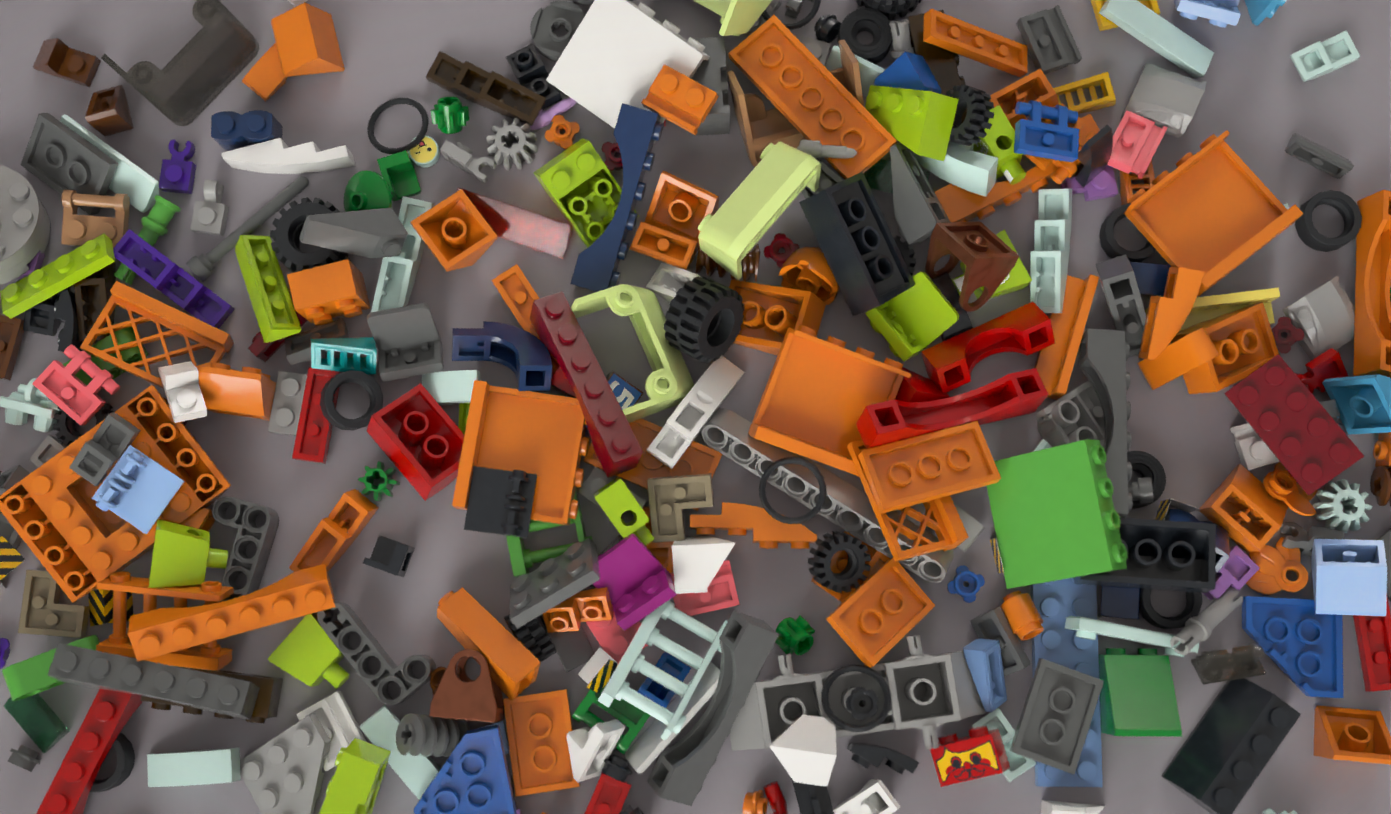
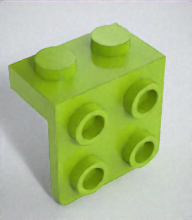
M919 272L912 277L916 285L881 306L868 310L865 313L870 319L872 328L877 333L882 334L888 341L891 352L904 362L917 356L959 320V313L925 272Z

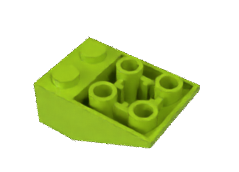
M582 138L533 172V174L588 248L604 233L613 219L620 202L622 189L591 142Z

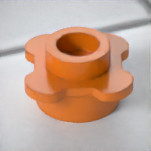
M555 115L552 118L553 124L551 128L545 132V138L548 142H554L563 149H567L572 146L575 134L580 131V126L575 121L569 122L565 120L562 115ZM560 130H565V133L560 134Z
M764 791L747 792L743 802V814H766L768 800L764 798Z

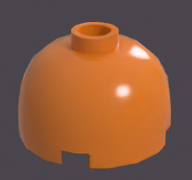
M806 246L797 249L788 257L779 271V276L781 275L783 278L781 281L782 287L810 291L826 303V305L834 301L840 290L829 264L819 247Z

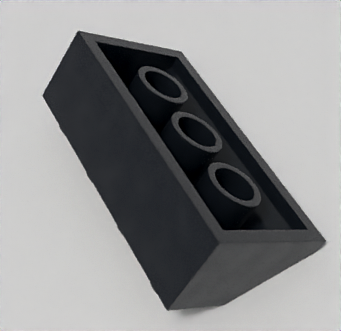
M863 171L799 202L853 316L881 306L916 285Z
M1120 517L1119 533L1121 542L1127 550V560L1125 561L1127 569L1074 577V584L1198 593L1210 592L1215 590L1216 524Z
M1233 673L1161 777L1210 814H1232L1301 714L1275 694Z

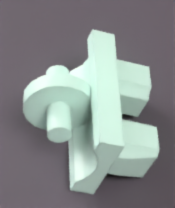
M37 378L31 379L27 385L19 384L18 392H12L9 397L0 396V407L5 408V423L23 425L27 423L28 414L35 415L33 429L41 432H50L54 430L53 424H57L58 421L53 419L55 413L61 415L62 412L53 401L49 400L45 394L32 384Z

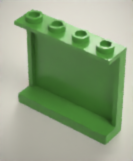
M1085 439L994 461L1001 479L997 483L987 485V491L1007 589L1127 569L1125 562L1127 560V550L1120 538V517L1117 511L1114 510L1112 500L1113 485L1107 477L1105 467L1107 456L1100 440Z

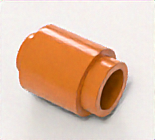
M1014 591L1003 598L1004 603L1000 607L1013 633L1018 635L1021 641L1032 639L1044 631L1042 626L1043 619L1029 593Z

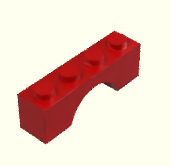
M1032 301L921 351L927 375L938 389L945 394L971 382L973 368L984 358L1001 352H1017L1028 356L1055 344L1051 319Z

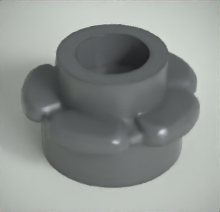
M20 745L18 750L10 749L12 754L8 762L32 772L35 765L41 763L36 759L39 753L28 747Z

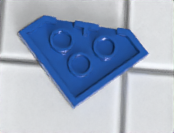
M1242 596V629L1305 696L1344 698L1342 615L1315 614V603L1311 599Z
M499 724L465 732L413 809L414 814H517Z

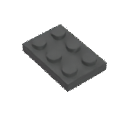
M48 112L38 115L21 162V166L61 195L65 189L75 190L79 194L106 195L118 165L115 160ZM78 206L89 215L98 214L101 208Z
M590 537L582 542L572 544L563 554L556 558L545 560L538 569L528 575L523 574L513 581L510 585V620L517 629L600 580L597 546Z
M1039 658L1009 751L1075 775L1104 681Z

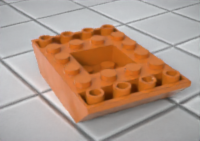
M154 385L149 386L115 411L116 414L141 430L131 445L185 481L158 519L181 524L195 512L210 506L231 487V484L182 422L174 423L168 403ZM103 421L0 495L1 513L72 603L95 590L97 582L109 577L112 572L124 570L154 546L157 521L148 534H145L109 509L107 512L101 510L95 505L97 501L92 499L103 481L98 486H94L69 468L85 442L92 440Z

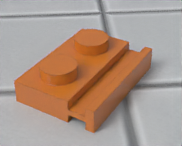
M664 64L648 90L647 97L641 103L648 110L658 113L659 116L696 135L697 129L704 122L719 96L717 92Z

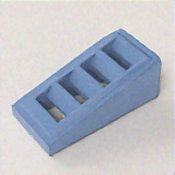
M978 638L963 647V652L985 712H992L1007 701L999 640Z

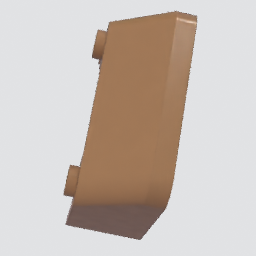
M845 39L839 40L842 68L830 72L864 106L859 62ZM733 70L727 72L735 115L748 157L754 167L762 160L760 155L770 143L776 145L781 141L797 149L800 140H807L777 108L765 110L764 102L758 95H744Z

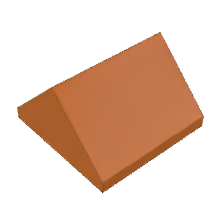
M304 2L271 19L284 77L344 71L345 68L330 13Z
M663 170L644 222L695 240L699 246L698 236L701 231L698 230V226L708 214L713 216L719 209V196Z
M462 189L410 222L446 272L473 266L498 239V236Z
M1317 705L1314 716L1313 756L1391 765V735L1381 711Z

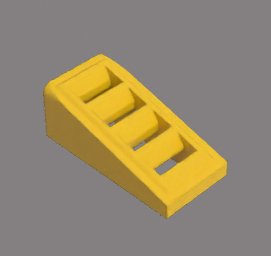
M1108 72L1053 88L1057 94L1059 105H1061L1059 95L1065 94L1068 108L1072 111H1077L1078 114L1116 105V98ZM1096 86H1101L1103 98L1098 99L1095 90ZM1083 89H1089L1092 101L1086 102ZM1077 91L1080 102L1076 106H1074L1071 92Z

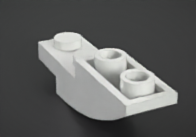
M722 355L719 359L713 361L666 421L664 427L647 448V452L670 469H673L745 372Z

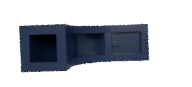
M483 321V328L452 329V361H491L500 363L511 369L516 375L518 391H550L552 375L551 356L544 343L533 334L512 325Z

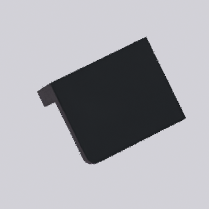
M379 536L371 557L364 558L363 564L404 577L415 548L384 536Z

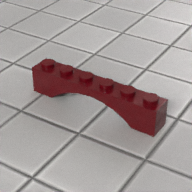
M563 291L534 300L530 321L539 339L557 360L572 386L585 417L594 451L607 478L636 468L643 451Z

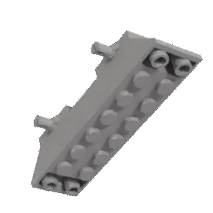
M914 635V638L913 636L906 637L910 656L901 660L876 663L871 667V669L878 672L889 686L891 707L886 719L879 726L865 732H851L836 725V738L892 729L917 728L923 731L925 749L939 748L936 727L946 722L960 721L963 718L986 713L963 650L926 655L922 651L920 635ZM791 654L785 655L787 668L785 667L784 655L777 656L781 675L773 679L754 682L743 708L738 713L731 727L730 740L732 751L771 749L770 745L798 720L802 714L829 718L822 705L821 693L825 681L837 669L796 674L793 672ZM848 672L840 675L833 681L828 693V701L833 713L840 720L852 725H864L872 722L880 715L885 703L884 693L880 684L872 676L862 672ZM864 687L865 690H872L877 695L878 710L873 717H866L864 720H857L852 717V712L846 708V699L848 696H851L853 689ZM861 700L859 705L861 707L865 706V701Z

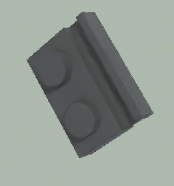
M1059 5L1050 10L1045 9L1021 17L1016 24L1037 70L1041 68L1044 74H1048L1065 68L1070 64H1077L1082 59Z

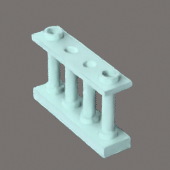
M670 600L645 617L598 699V702L607 707L611 705L614 698L619 701L624 699L665 723L666 727L660 736L665 741L672 732L678 734L687 717L682 713L716 650L721 652L719 638L728 622L725 620L717 632L675 608V603ZM669 618L710 642L711 645L705 656L702 658L660 634V629L655 627L659 619L666 620ZM647 644L651 647L653 644L696 669L689 685L645 661V656L640 654L644 645ZM629 671L635 674L638 671L681 696L682 698L674 713L629 687L630 684L624 681Z

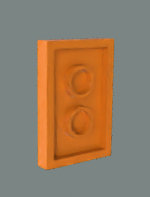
M892 557L838 606L826 620L863 664L871 668L936 605L898 561L895 562Z
M568 689L517 696L512 701L509 698H504L503 703L515 797L580 787V782L577 783L573 778L567 742V733L573 731Z

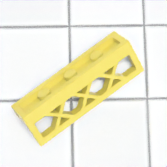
M1279 288L1196 297L1191 312L1180 331L1258 302H1263L1271 326L1275 323L1271 302L1280 297Z

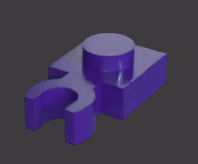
M171 139L168 149L172 154V159L162 160L159 189L163 192L192 194L197 165L190 162L189 159L195 153V146L191 141H186L185 149L178 152L179 143Z

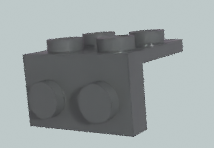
M414 304L371 312L367 315V323L379 350V374L383 382L444 371L442 341L428 304Z

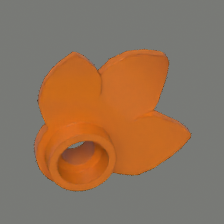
M1278 462L1274 470L1269 472L1263 479L1266 492L1273 498L1283 500L1291 510L1300 515H1315L1316 510L1309 501L1316 495L1318 489L1312 494L1307 495L1285 467Z
M1281 537L1275 548L1265 545L1260 551L1248 552L1250 559L1260 569L1247 581L1246 585L1255 592L1264 595H1273L1281 590L1292 593L1302 590L1306 586L1309 577L1307 569L1300 563L1301 552L1299 548L1290 549L1282 546L1285 537ZM1286 572H1296L1298 579L1296 581L1288 580Z

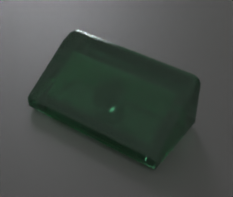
M39 694L18 701H12L10 696L4 705L5 709L43 753L49 751L70 731Z

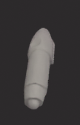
M800 140L797 147L798 150L814 158L846 159L854 158L857 155V151L853 148L822 145L820 141Z

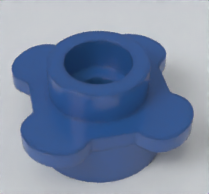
M962 565L956 568V576L953 581L947 584V589L951 594L956 593L963 597L966 603H972L976 600V593L985 584V580L982 575H976L974 572L969 571L967 566ZM964 581L969 583L968 587L963 586Z

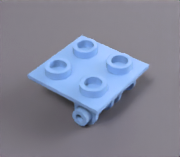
M129 445L92 499L97 501L95 505L101 510L107 512L109 509L143 533L148 534L185 481L132 445Z

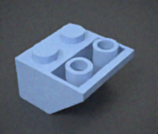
M1314 539L1311 570L1315 614L1386 616L1387 563L1384 540Z

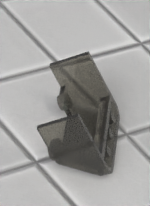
M197 0L192 10L193 16L203 28L162 70L151 62L141 61L132 66L126 73L106 54L101 57L123 80L177 126L191 124L259 52V43L254 35L219 0Z

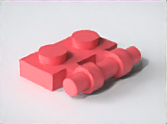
M71 344L63 352L71 361L64 366L59 361L54 360L32 384L80 426H85L106 403L97 393L104 388L108 393L114 395L121 386L112 379L113 375L106 369L101 370L91 361L92 357L86 351H80ZM82 369L93 379L88 385L75 376L79 370Z

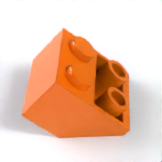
M1041 68L990 95L991 99L989 100L993 102L994 107L999 105L1014 130L1017 121L1020 119L1027 120L1025 115L1015 113V106L1018 101L1028 103L1030 100H1034L1049 107L1059 105L1057 94ZM1041 118V122H1042V123H1044V122L1047 120V119Z
M211 362V367L199 366V384L208 411L270 420L276 382L270 379L271 375L261 373L262 370L252 367H242V371L230 369V365Z
M1238 464L1199 508V511L1212 523L1223 527L1229 533V538L1245 552L1260 551L1279 530L1288 506L1283 500L1271 497L1266 492L1264 484L1243 465Z

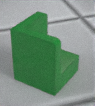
M406 150L377 159L381 175L390 188L393 202L401 200L403 196L411 197L421 193L413 161Z

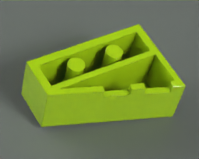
M354 738L347 748L342 747L334 764L337 766L336 772L327 786V795L319 814H372L391 751Z

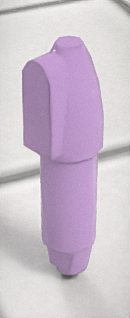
M569 97L567 99L564 98L546 111L541 109L533 126L530 125L531 131L546 127L552 123V118L555 115L564 114L577 102Z

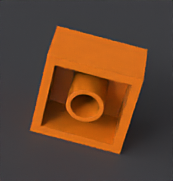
M349 259L287 274L294 309L310 323L325 325L332 322V318L343 315L346 318L356 317L363 314L362 310L370 309L363 274Z

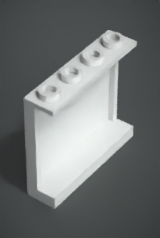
M594 0L546 80L615 129L622 103L650 111L643 107L641 102L647 97L648 90L664 64L692 78L702 61H708L710 56L703 52L705 46L694 38L690 37L687 41L678 35L681 29L666 19L661 23L653 16L656 12L642 2L637 6L630 0ZM661 117L660 122L663 123L665 118Z

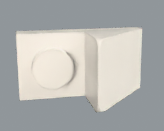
M191 361L158 367L174 423L207 416V408L199 386L198 368Z
M618 719L597 723L591 729L583 727L567 733L573 778L577 783L600 776L605 764L604 760L609 759L625 729Z
M871 779L858 793L840 803L833 812L835 814H892L901 806L881 780Z

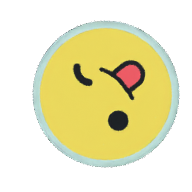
M425 135L422 141L416 147L409 150L408 153L417 166L426 168L433 166L438 161L440 148L432 137Z

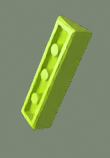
M240 235L235 247V253L264 342H273L300 333L301 326L275 251L272 250L270 236Z

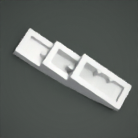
M277 138L221 153L222 158L232 168L259 173L303 174L326 172L355 166L353 154L346 145L321 151L313 141L288 147L282 138Z

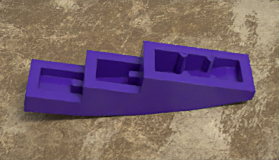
M130 229L113 248L115 258L195 318L219 329L234 311V307Z

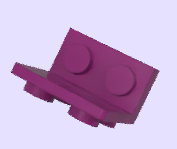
M630 534L598 557L600 580L593 583L596 588H608L616 622L624 631L676 596L670 573L635 534Z

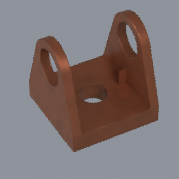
M980 221L936 223L931 234L925 272L932 279L944 273L949 274L961 260L966 265L959 304L965 311L972 312L981 308L989 300L1013 269L1019 255ZM950 254L947 264L942 269L934 271L937 261L944 255ZM984 286L981 296L976 301L968 303L970 295L977 288Z
M465 649L457 652L451 658L431 701L429 716L497 722L504 719L503 693L491 679L488 663L483 654L473 649ZM471 657L476 658L481 666L480 675L476 680L469 678L465 670L466 663ZM456 666H459L462 671L459 677L456 674Z

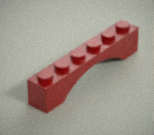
M1033 368L1007 374L982 387L945 399L926 402H904L894 399L867 405L856 422V426L866 449L975 421H978L979 425L1034 413L1049 394L1037 369Z
M99 689L36 814H83L96 775L119 733L142 704L141 695Z

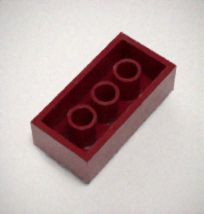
M1279 354L1225 392L1228 400L1307 495L1312 494L1365 457Z

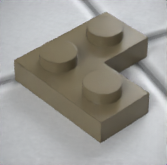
M711 473L647 479L652 535L655 538L653 543L685 540L683 509L714 506Z
M26 570L18 633L85 638L90 606L59 604L61 587L49 572Z

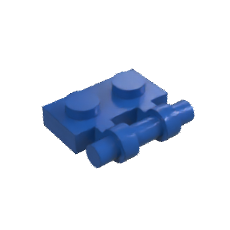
M1030 100L1028 103L1021 101L1016 103L1015 113L1025 115L1027 120L1020 119L1015 123L1014 153L1066 162H1074L1078 159L1079 129L1068 127V123L1075 124L1077 122V111L1068 110L1066 106L1056 105L1055 107L1044 106L1041 102ZM1041 118L1049 119L1054 124L1042 123Z

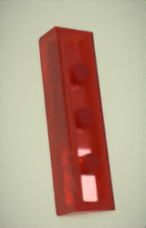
M462 189L498 237L564 259L574 232L570 224Z

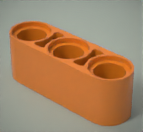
M1202 327L1168 345L1155 360L1144 359L1137 364L1149 386L1154 390L1220 354L1205 328Z

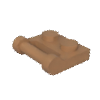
M67 189L62 192L63 222L61 244L82 246L85 242L106 234L112 240L114 248L128 231L130 209L128 194L117 193L115 196L79 194L75 190ZM78 206L114 208L115 217L77 215Z

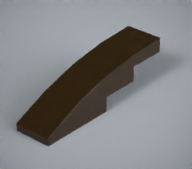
M439 51L426 75L427 81L482 107L512 119L517 118L520 122L528 123L533 126L546 102L545 97L494 71L489 73L468 61L463 63Z
M115 262L74 284L79 342L84 341L112 296L110 290L116 282V277L114 276V273H116ZM115 309L110 316L112 325H114ZM110 333L98 336L95 341L104 339Z

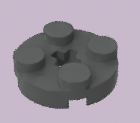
M558 0L551 2V5L543 10L540 8L535 13L531 21L530 32L538 53L547 59L558 61L585 17L583 10L578 5L569 1ZM561 25H564L568 33L562 37H557L553 30L559 29Z

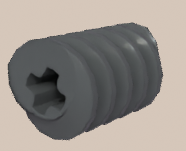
M410 713L401 719L397 727V749L404 756L409 752L412 756L421 754L424 757L432 755L434 757L444 756L448 758L465 732L470 730L464 719Z

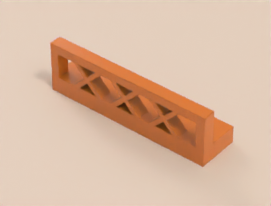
M1090 274L1085 280L1067 275L1062 313L1049 314L1055 344L1039 350L1034 366L1049 394L1048 398L1058 400L1066 394L1098 284V276Z

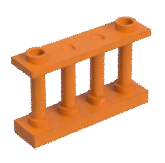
M125 571L112 572L109 577L97 582V589L113 591V634L106 640L98 643L96 651L136 658L128 633H126L127 592L143 594L144 613L157 609V595L174 597V608L187 607V599L204 600V605L218 603L234 594V587L222 586V583L218 581H206L201 583V585L149 588V578L130 576L131 573ZM215 640L146 659L145 661L170 666L219 671L232 662V649L220 648V644Z

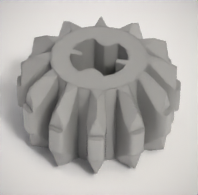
M503 118V127L499 128L493 125L492 131L495 135H488L486 138L488 144H490L487 152L490 156H494L493 161L497 166L504 162V168L508 171L511 169L512 164H516L517 169L521 170V162L524 160L527 163H532L533 160L530 154L537 153L538 151L537 145L534 144L537 141V136L535 133H530L531 127L528 123L521 126L520 120L515 118L512 125H509L508 121Z

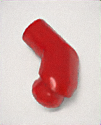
M775 781L765 785L763 790L773 811L772 814H788L787 803L778 782Z

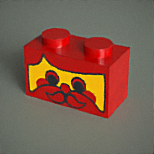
M980 726L968 730V736L958 738L957 733H951L938 737L939 748H932L930 752L941 787L1001 774L1010 767L999 728L988 731L987 726Z

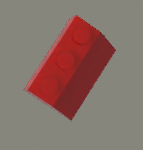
M421 383L371 416L366 431L425 501L448 486L457 477L464 433Z

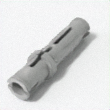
M1228 587L1218 599H1215L1198 616L1189 618L1185 623V627L1170 640L1171 646H1175L1179 641L1181 642L1174 648V651L1178 654L1186 655L1198 642L1207 640L1211 635V630L1237 606L1242 604V595L1233 601V598L1240 592L1235 588Z

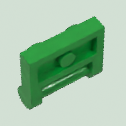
M606 685L599 693L590 689L571 718L578 723L582 721L591 728L597 723H604L605 721L589 711L594 702L630 728L625 736L621 734L616 744V750L624 755L650 715L624 699L619 701L614 698L609 707L598 702Z

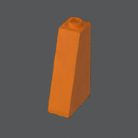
M463 587L456 593L453 591L448 592L439 600L437 618L465 649H473L483 654L488 663L491 679L511 701L536 681L541 662ZM473 657V659L480 665L479 661Z

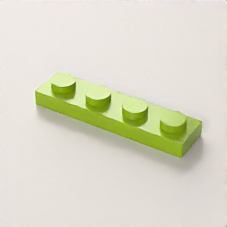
M102 234L93 240L85 242L82 246L68 254L60 256L57 260L41 269L33 271L23 279L9 284L0 291L2 313L12 319L115 262L112 240L106 234Z

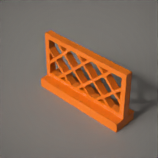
M116 281L110 290L112 296L84 339L80 349L163 388L161 378L152 375L149 367L150 364L167 359L168 365H173L171 358L189 353L192 363L198 369L199 366L211 367V362L220 363L224 354L229 353L234 342L230 334ZM116 306L128 311L129 321L112 325L110 316ZM133 313L140 317L135 319ZM148 321L155 323L158 334L141 339L137 325ZM132 326L136 340L118 345L114 331ZM161 327L168 329L169 331L163 332ZM110 333L114 347L104 350L92 347L98 336ZM177 334L184 337L187 347L169 352L165 338ZM161 340L165 354L147 359L143 345ZM189 340H191V341H193V342H195V343H197V344L191 345ZM138 346L143 360L131 364L124 362L121 351ZM208 348L215 352L210 362L197 366L193 351ZM116 353L118 358H115L110 354ZM145 366L146 372L139 368Z
M863 440L853 441L847 445L895 562L942 549L944 552L952 550L968 538V534L950 495L923 502L926 510L924 515L910 506L898 509L901 511L898 521L891 519L886 513L880 514L858 456L860 453L859 449L866 448ZM906 514L921 522L917 533L902 525ZM926 526L935 531L938 542H932L922 536ZM899 532L914 540L911 549L902 551L897 540Z

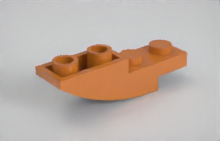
M722 502L721 515L690 514V529H695L696 535H715V530H728V535L746 536L747 530H752V543H759V548L777 549L778 543H791V549H810V543H815L817 540V535L804 525L780 522L770 516L764 508Z

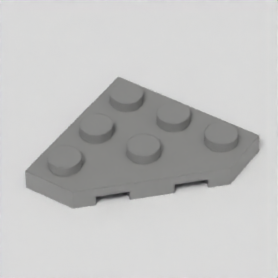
M315 713L308 715L240 760L241 777L262 814H313L316 799L320 796L324 772H322L324 758L328 754L331 742Z

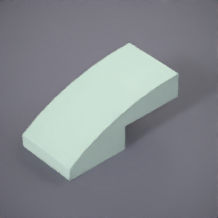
M1346 30L1323 42L1318 41L1295 52L1290 57L1303 82H1307L1358 60L1360 54Z
M478 370L443 371L422 375V385L439 405L470 403L474 380L480 381V372Z
M996 708L972 725V728L987 726L988 731L999 728L1010 767L1002 774L1009 783L1036 765L1034 760L1009 751L1016 731L999 708Z

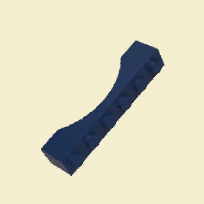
M622 103L613 133L620 149L623 164V187L620 202L613 219L604 233L591 246L578 255L570 284L596 292L619 284L621 273L617 272L619 261H624L628 253L629 243L625 242L628 230L633 231L637 222L638 213L634 212L637 200L642 201L647 184L643 183L645 171H651L654 163L655 153L651 152L654 140L659 141L663 132L664 123L660 122L661 117L658 113Z

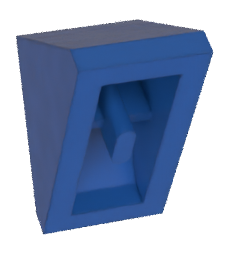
M906 51L874 81L875 86L924 90L939 94L942 92L924 57Z
M665 651L655 665L682 682L691 669ZM648 677L638 690V693L664 708L668 706L675 695L673 691Z

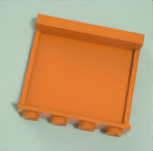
M1228 130L1218 137L1215 134L1209 136L1199 145L1201 150L1195 155L1191 152L1184 155L1175 164L1178 168L1171 173L1165 170L1152 181L1154 186L1148 191H1145L1143 188L1129 198L1130 205L1124 213L1171 267L1204 271L1197 297L1286 230L1304 214L1295 204L1287 210L1224 141L1230 134Z
M799 325L798 330L788 327L748 434L757 440L859 476L847 448L850 442L862 440L856 422L867 405L894 400L903 377L910 378L911 373L903 371L902 367L904 364L892 359L885 358L884 363L874 360L875 353L857 347L855 352L845 349L847 342L832 336H828L827 341L816 337L818 331L806 326Z
M474 380L452 506L457 509L467 510L474 466L507 471L521 470L529 474H537L531 520L570 526L571 519L577 518L579 500H574L576 487H582L584 469L579 468L581 456H587L589 438L585 437L587 423L577 398L532 391H518V389L492 386L486 381Z

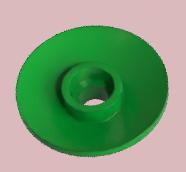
M360 171L352 176L347 183L344 192L345 212L392 207L390 188L386 180L377 172Z

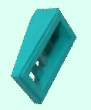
M373 337L311 339V368L340 372L354 370L362 371L366 374H376L377 350ZM321 349L327 350V358H321ZM334 351L340 352V358H334ZM347 353H353V357H347Z

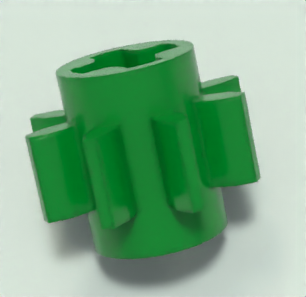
M457 97L440 98L437 104L434 105V109L430 110L432 124H438L440 131L445 134L461 132L463 126H466V121H469L468 106H462V102Z
M378 461L377 468L372 469L365 466L367 473L364 477L358 478V481L366 486L362 494L367 496L374 492V500L379 502L381 495L386 494L393 497L391 492L393 486L400 485V482L392 477L396 469L391 467L384 471L385 466L381 461ZM380 476L385 478L384 484L381 483L378 486L373 484L374 479L377 480Z
M799 616L796 620L792 617L785 618L776 628V632L779 635L775 643L785 654L792 655L794 652L796 655H803L811 649L814 643L811 635L815 633V630L802 616Z

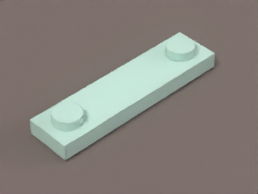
M1080 616L1066 617L1065 628L1076 630V637L1096 640V635L1162 647L1165 648L1164 654L1184 657V655L1174 651V648L1181 643L1180 641L1175 646L1170 644L1171 638L1175 635ZM1199 642L1190 652L1198 653Z

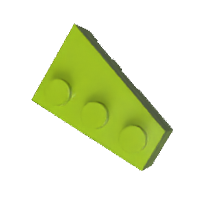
M870 85L865 108L896 140L915 154L940 161L945 160L959 99L932 91Z

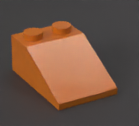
M731 279L729 288L741 295L745 309L741 330L734 344L777 356L788 327L798 330L799 325H803L819 331L826 303L814 293Z
M1258 302L1192 325L1179 331L1172 340V343L1204 327L1220 354L1183 374L1189 394L1218 392L1246 378L1279 354L1263 302Z

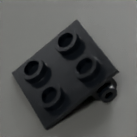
M474 466L464 530L528 538L537 474H529L521 470L507 471Z

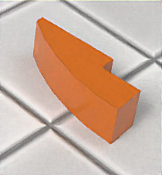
M1169 267L1164 296L1150 297L1138 358L1155 360L1180 331L1199 293L1204 271L1183 267Z
M356 489L344 492L329 516L320 521L289 568L296 572L326 564L327 571H329L355 541L379 507Z

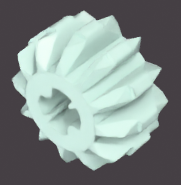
M1346 479L1338 480L1337 483H1326L1324 485L1325 490H1320L1316 493V496L1321 500V502L1314 503L1313 505L1314 508L1321 510L1316 519L1318 521L1326 520L1325 528H1336V530L1347 533L1349 529L1351 531L1359 530L1361 528L1360 523L1368 522L1370 519L1364 511L1371 510L1373 506L1365 504L1364 499L1369 496V493H1359L1360 484L1352 483L1349 485Z

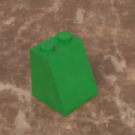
M1106 648V654H1099V679L1104 681L1100 692L1101 733L1113 736L1182 737L1169 655H1158V649L1138 648V655H1126L1125 648Z

